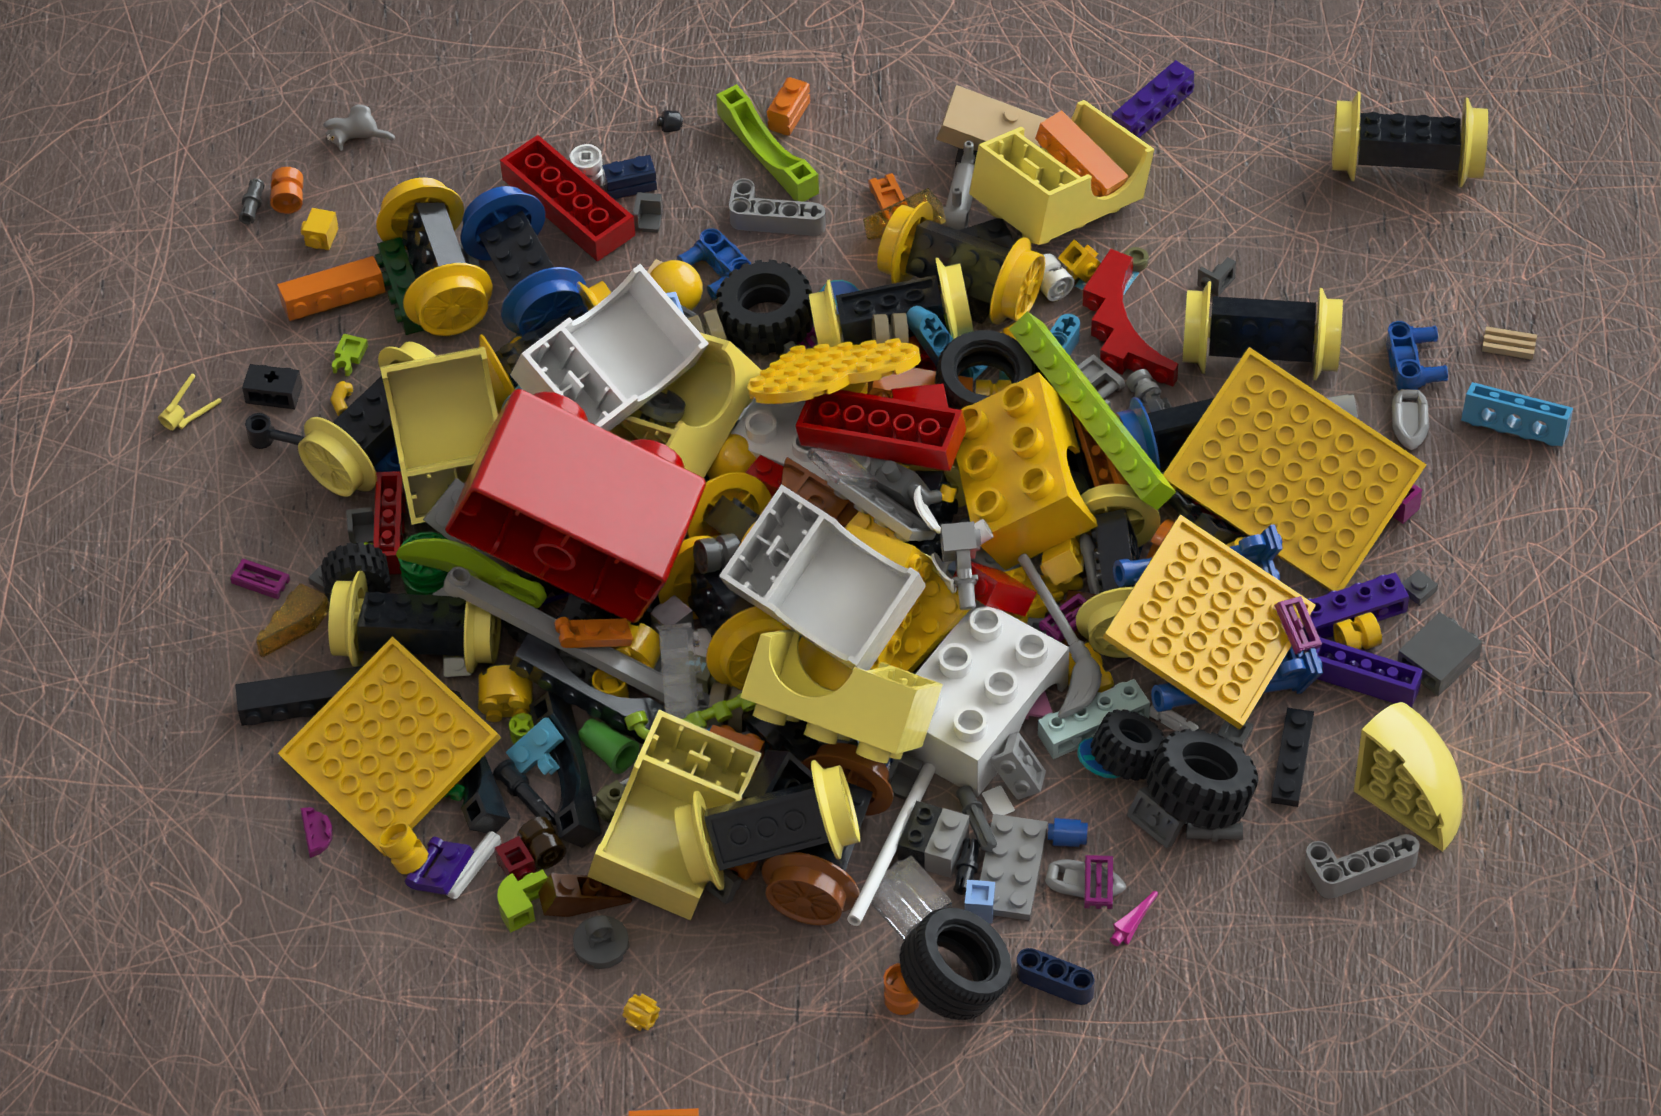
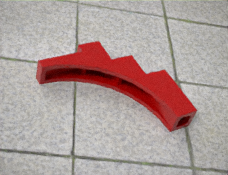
M1110 249L1083 289L1082 306L1092 311H1097L1091 322V336L1096 337L1100 341H1106L1100 349V360L1121 375L1124 374L1127 368L1134 372L1146 369L1153 379L1173 387L1178 380L1179 364L1150 347L1134 330L1125 311L1123 295L1133 273V257Z

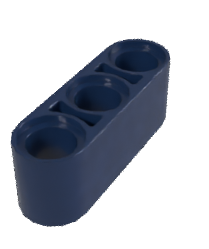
M1025 948L1018 953L1016 974L1022 983L1078 1005H1085L1093 999L1095 979L1091 971L1033 948ZM1026 965H1033L1034 967L1028 968V967H1025V966H1026ZM1052 975H1058V976H1060V977H1059V978H1053V977H1051V976H1052ZM1083 985V986H1086V987H1085V988H1078L1077 986Z

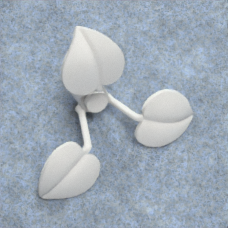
M920 485L916 487L914 492L916 509L927 526L932 531L935 530L940 534L941 527L922 500ZM984 519L974 523L975 529H980L981 544L994 537ZM933 553L931 558L937 573L944 580L952 594L955 593L957 589L955 584H953V577L948 571V566L953 561L943 563L939 556Z

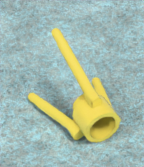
M191 374L172 402L158 416V419L169 430L173 431L176 427L182 430L189 422L214 408L222 400L218 398L184 419L185 412L177 404L195 378V375Z

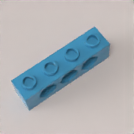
M1472 382L1466 393L1461 421L1468 422L1473 426L1492 428L1500 433L1507 432L1519 435L1523 439L1542 441L1550 446H1563L1568 436L1573 408ZM1512 414L1518 415L1521 419L1514 417ZM1538 421H1542V422H1544L1546 425H1542V424H1540Z

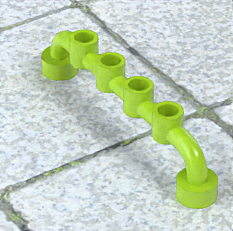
M740 693L737 697L717 702L708 709L690 713L682 720L705 729L707 728V720L716 717L717 722H724L733 717L732 710L741 707L743 712H748L755 709L756 703L740 698ZM637 711L625 717L624 720L628 730H635L639 737L646 740L650 730L645 727L649 722L645 711Z

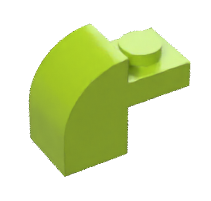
M543 869L536 873L527 874L519 881H517L512 873L501 882L497 892L501 918L510 933L535 921L531 901L539 898L538 892L548 878Z

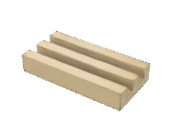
M1486 326L1482 352L1533 360L1537 335Z

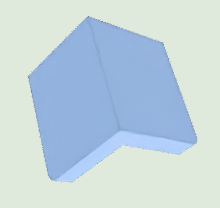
M967 880L965 910L980 916L988 923H993L995 882Z

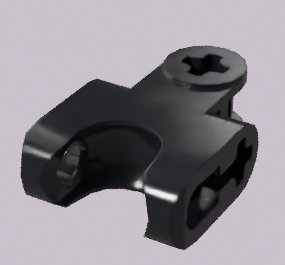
M754 709L743 715L748 731L765 741V747L768 750H777L784 746L799 761H803L810 756H814L820 748L817 740L804 734L807 725L806 721L792 722L786 720L785 725L782 726L754 717Z

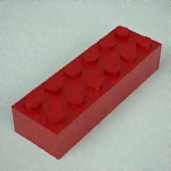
M539 135L500 159L502 180L509 186L516 187L524 193L538 198L545 209V217L597 262L635 236L634 216Z
M841 389L831 394L825 393L813 397L814 399L806 400L795 425L800 445L882 460H892L894 462L945 471L951 470L966 433L962 410Z

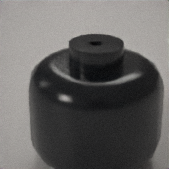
M664 110L661 116L657 118V126H661L663 132L679 131L683 125L682 115L678 111Z

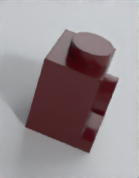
M520 836L494 847L497 864L501 866L506 876L513 873L517 881H519L527 874L536 872L534 859Z

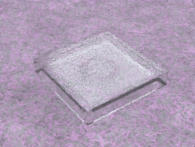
M810 448L807 457L836 484L875 489L879 481L848 453Z

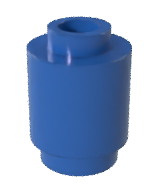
M1054 818V823H1048V840H1053V846L1079 847V845H1086L1088 823H1083L1080 819Z

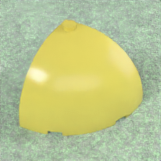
M1403 702L1395 703L1385 708L1362 729L1354 792L1443 852L1455 837L1462 818V786L1455 761L1439 734L1414 709Z

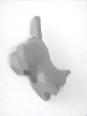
M357 104L350 109L348 118H332L323 124L325 129H329L326 132L328 140L336 145L340 151L343 150L344 143L353 138L365 139L374 136L395 140V136L392 133L377 128L370 108L365 105Z

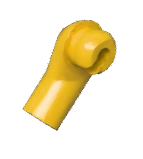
M341 381L337 383L330 398L338 416L348 408L344 399L345 396H350L351 392H353V386L349 382Z

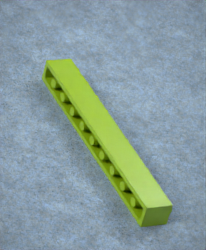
M1026 312L1009 328L1010 332L1139 498L1158 510L1176 491L1046 325L1029 312Z

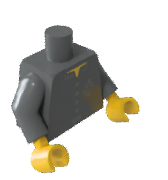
M888 460L879 467L873 479L877 489L919 518L921 516L914 502L916 487L921 485L922 500L928 507L930 504L940 503L941 500L952 503L957 491L956 488H951L945 484H942L940 491H930L918 474L909 469V466L892 460Z

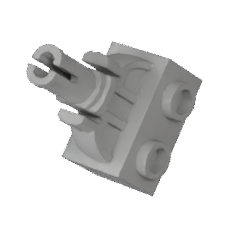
M974 521L941 524L943 562L955 561L957 577H953V584L958 586L960 610L975 609L974 584L978 581V575H972L971 559H975L976 551H980V529H975Z

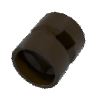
M536 817L527 821L517 833V837L520 836L534 859L537 869L553 867L565 857L566 847L546 817Z

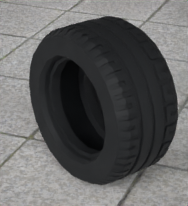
M977 330L964 333L945 346L937 362L935 384H944L948 408L961 410L966 406L973 405L989 397L975 394L966 389L958 379L962 371L979 365L995 367L1004 372L1013 384L1034 375L1035 367L1031 357L1014 338L992 330Z
M940 908L930 912L907 935L900 948L901 973L907 987L922 1005L942 1017L954 1020H968L980 1016L1005 992L1011 981V959L1006 944L999 933L988 922L967 910ZM938 946L944 947L956 954L966 964L973 976V981H969L956 974L943 960L938 951Z

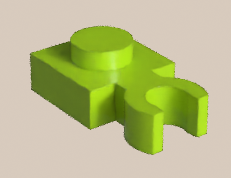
M343 334L334 352L335 360L332 362L333 373L336 374L339 368L345 367V376H350L352 373L351 364H360L368 347L367 339Z

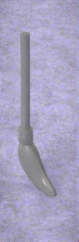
M1022 554L1019 556L1018 561L1068 642L1069 652L1076 663L1072 670L1067 696L1058 713L1059 718H1066L1088 707L1095 698L1101 685L1102 674L1100 666L1091 657L1084 642L1075 635L1028 555Z

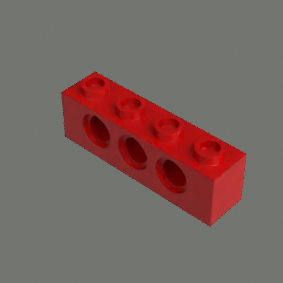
M401 471L376 472L373 545L374 548L379 547L382 553H385L389 574H401L396 553L404 542L406 494Z

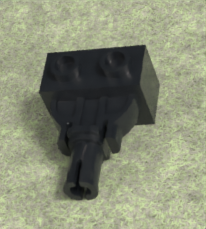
M1175 490L1176 493L1167 500L1178 513V517L1182 515L1225 545L1239 537H1245L1239 530L1218 516L1202 513L1200 511L1201 507L1198 504L1190 503L1179 490Z

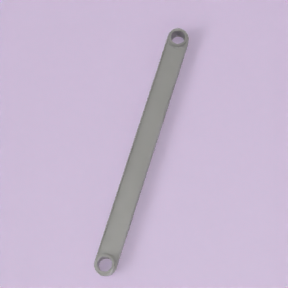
M454 567L449 571L444 580L443 588L448 595L460 597L686 713V715L709 708V694L702 691L697 692L611 647H561L559 642L560 633H557L554 626L555 618L471 576L462 567Z

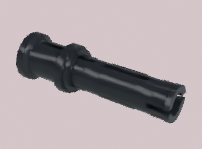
M511 759L501 762L493 772L494 778L501 780L507 787V792L512 796H517L536 817H546L553 826H556L554 817L556 813L529 785L528 777L520 774Z

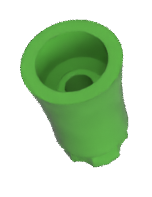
M591 718L584 723L579 731V739L585 743L587 748L601 758L615 774L625 772L632 766L638 756V742L623 736L604 722Z

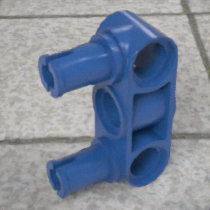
M713 228L704 230L700 234V239L694 244V247L677 256V260L686 262L689 265H693L701 260L706 261L722 277L707 286V292L713 300L717 299V290L721 287L720 284L725 277L729 278L730 272L734 269H741L743 264H751L736 245L731 243L719 230Z
M1395 321L1389 325L1386 348L1390 369L1398 391L1401 389L1418 390V388L1425 386L1426 383L1448 381L1446 365L1424 367L1423 365L1420 366L1416 344L1437 342L1438 330L1436 325L1414 328L1403 321Z

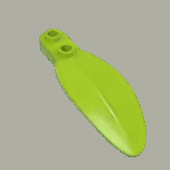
M438 538L414 540L399 547L396 556L401 560L449 572L454 567H462L471 576H477L479 580L534 608H539L547 598L545 589L540 583L531 582L513 571H507L484 554L455 541Z

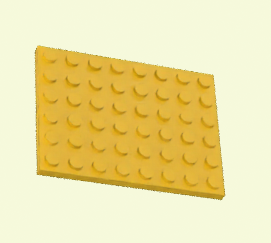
M1249 347L1163 476L1171 486L1246 536L1261 534L1270 525L1275 524L1277 532L1282 538L1283 548L1276 556L1331 592L1339 591L1346 587L1427 464Z

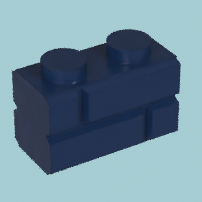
M650 155L602 165L604 186L607 194L613 199L636 195L637 192L645 193L657 190L656 172Z

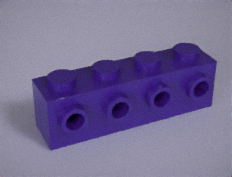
M1175 60L1112 114V120L1140 138L1193 92L1194 71Z
M1396 572L1380 575L1373 580L1355 583L1351 587L1339 591H1331L1324 596L1314 599H1308L1316 605L1310 617L1318 636L1326 639L1334 636L1333 625L1347 619L1354 622L1356 616L1369 612L1375 616L1377 622L1407 612L1409 595ZM1303 626V630H1304V633H1305V635H1306V637H1307V640H1308V642H1311L1310 639H1309V636H1308V634H1307V632H1306V629H1305V627Z
M1319 637L1322 645L1315 650L1317 656L1321 659L1323 673L1317 678L1318 680L1388 702H1403L1411 708L1413 707L1420 689L1423 669Z

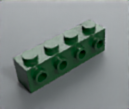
M399 237L377 243L379 253L375 254V260L379 268L383 269L384 286H389L390 290L387 291L390 304H395L396 308L393 310L397 324H402L405 335L424 331L420 325L408 318L403 307L405 293L416 279L402 238Z

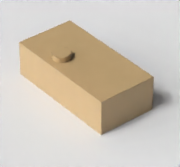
M956 85L936 139L964 149V142L971 141L973 142V150L977 151L979 144L1023 127L1025 129L1024 137L1040 147L1035 137L1040 123L1045 121L1046 118Z

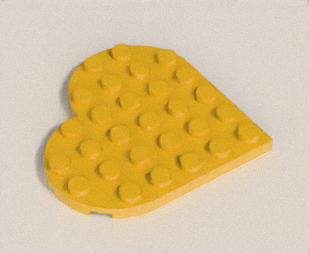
M899 338L889 339L885 343L879 344L876 343V340L862 342L861 345L843 342L835 347H829V344H819L805 349L804 345L794 346L790 348L788 353L781 355L779 360L770 363V367L760 371V375L749 380L750 382L747 385L749 398L751 400L755 397L757 403L782 404L814 399L813 397L825 393L831 394L849 384L876 381L882 379V377L890 376L894 372L896 375L906 372L920 363V352L916 345L901 343Z

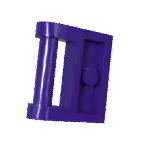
M434 836L427 844L429 854L426 862L418 870L409 873L404 882L415 890L448 895L474 851L470 845L447 842ZM439 853L440 855H439V857L437 858V860H436V862L434 863V865L432 866L431 870L429 871V873L427 874V876H426L425 878H423V876L425 875L426 871H427L428 868L430 867L431 863L433 862V860L435 859V857H436L437 854Z

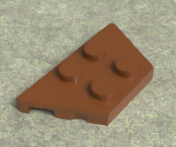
M788 457L785 459L781 483L783 486L835 518L843 527L859 512L854 508V503L849 499L845 500L835 495L834 489L827 485V481Z

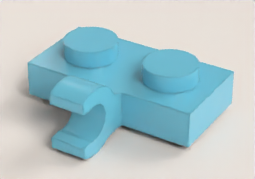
M543 718L508 749L506 754L514 762L521 774L527 773L538 763V767L544 775L548 772L552 775L560 767L549 752L561 743L564 738L549 718Z

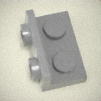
M1020 733L1010 734L1004 752L992 756L990 762L1015 798L1020 800L1041 792L1046 770Z

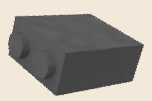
M1439 612L1399 649L1397 661L1423 669L1421 684L1439 696L1480 657L1482 641L1474 633L1468 632L1459 626L1454 619Z

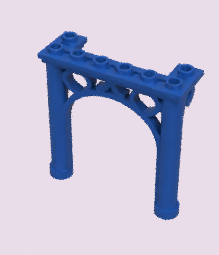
M1275 524L1270 525L1261 534L1243 538L1238 542L1239 545L1230 547L1280 581V575L1278 570L1275 569L1273 559L1283 548L1282 538L1278 534ZM1152 558L1134 561L1129 559L1116 560L1113 565V576L1116 584L1119 587L1135 585ZM1291 646L1263 693L1292 689L1297 694L1303 693L1323 673L1322 662L1317 656L1315 648L1309 649L1306 653L1302 651L1295 655ZM1170 683L1154 685L1151 691L1152 703L1157 712L1170 711L1173 707L1199 703Z

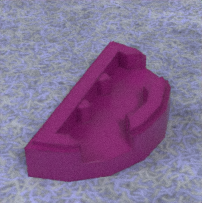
M311 807L300 808L309 856L312 858L321 854L329 847L333 839V828L326 814L323 815Z

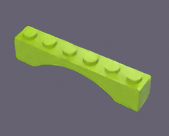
M737 84L716 94L719 117L795 201L804 202L819 194L818 173L805 159L792 155L777 142L762 122L750 98Z

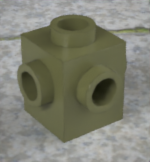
M615 780L610 785H605L596 794V811L601 819L609 824L625 790V787L618 780Z

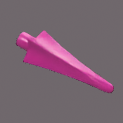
M1153 891L1136 908L1113 924L1115 932L1112 934L1110 942L1114 946H1119L1122 941L1127 945L1129 944L1145 913L1158 896L1157 891Z

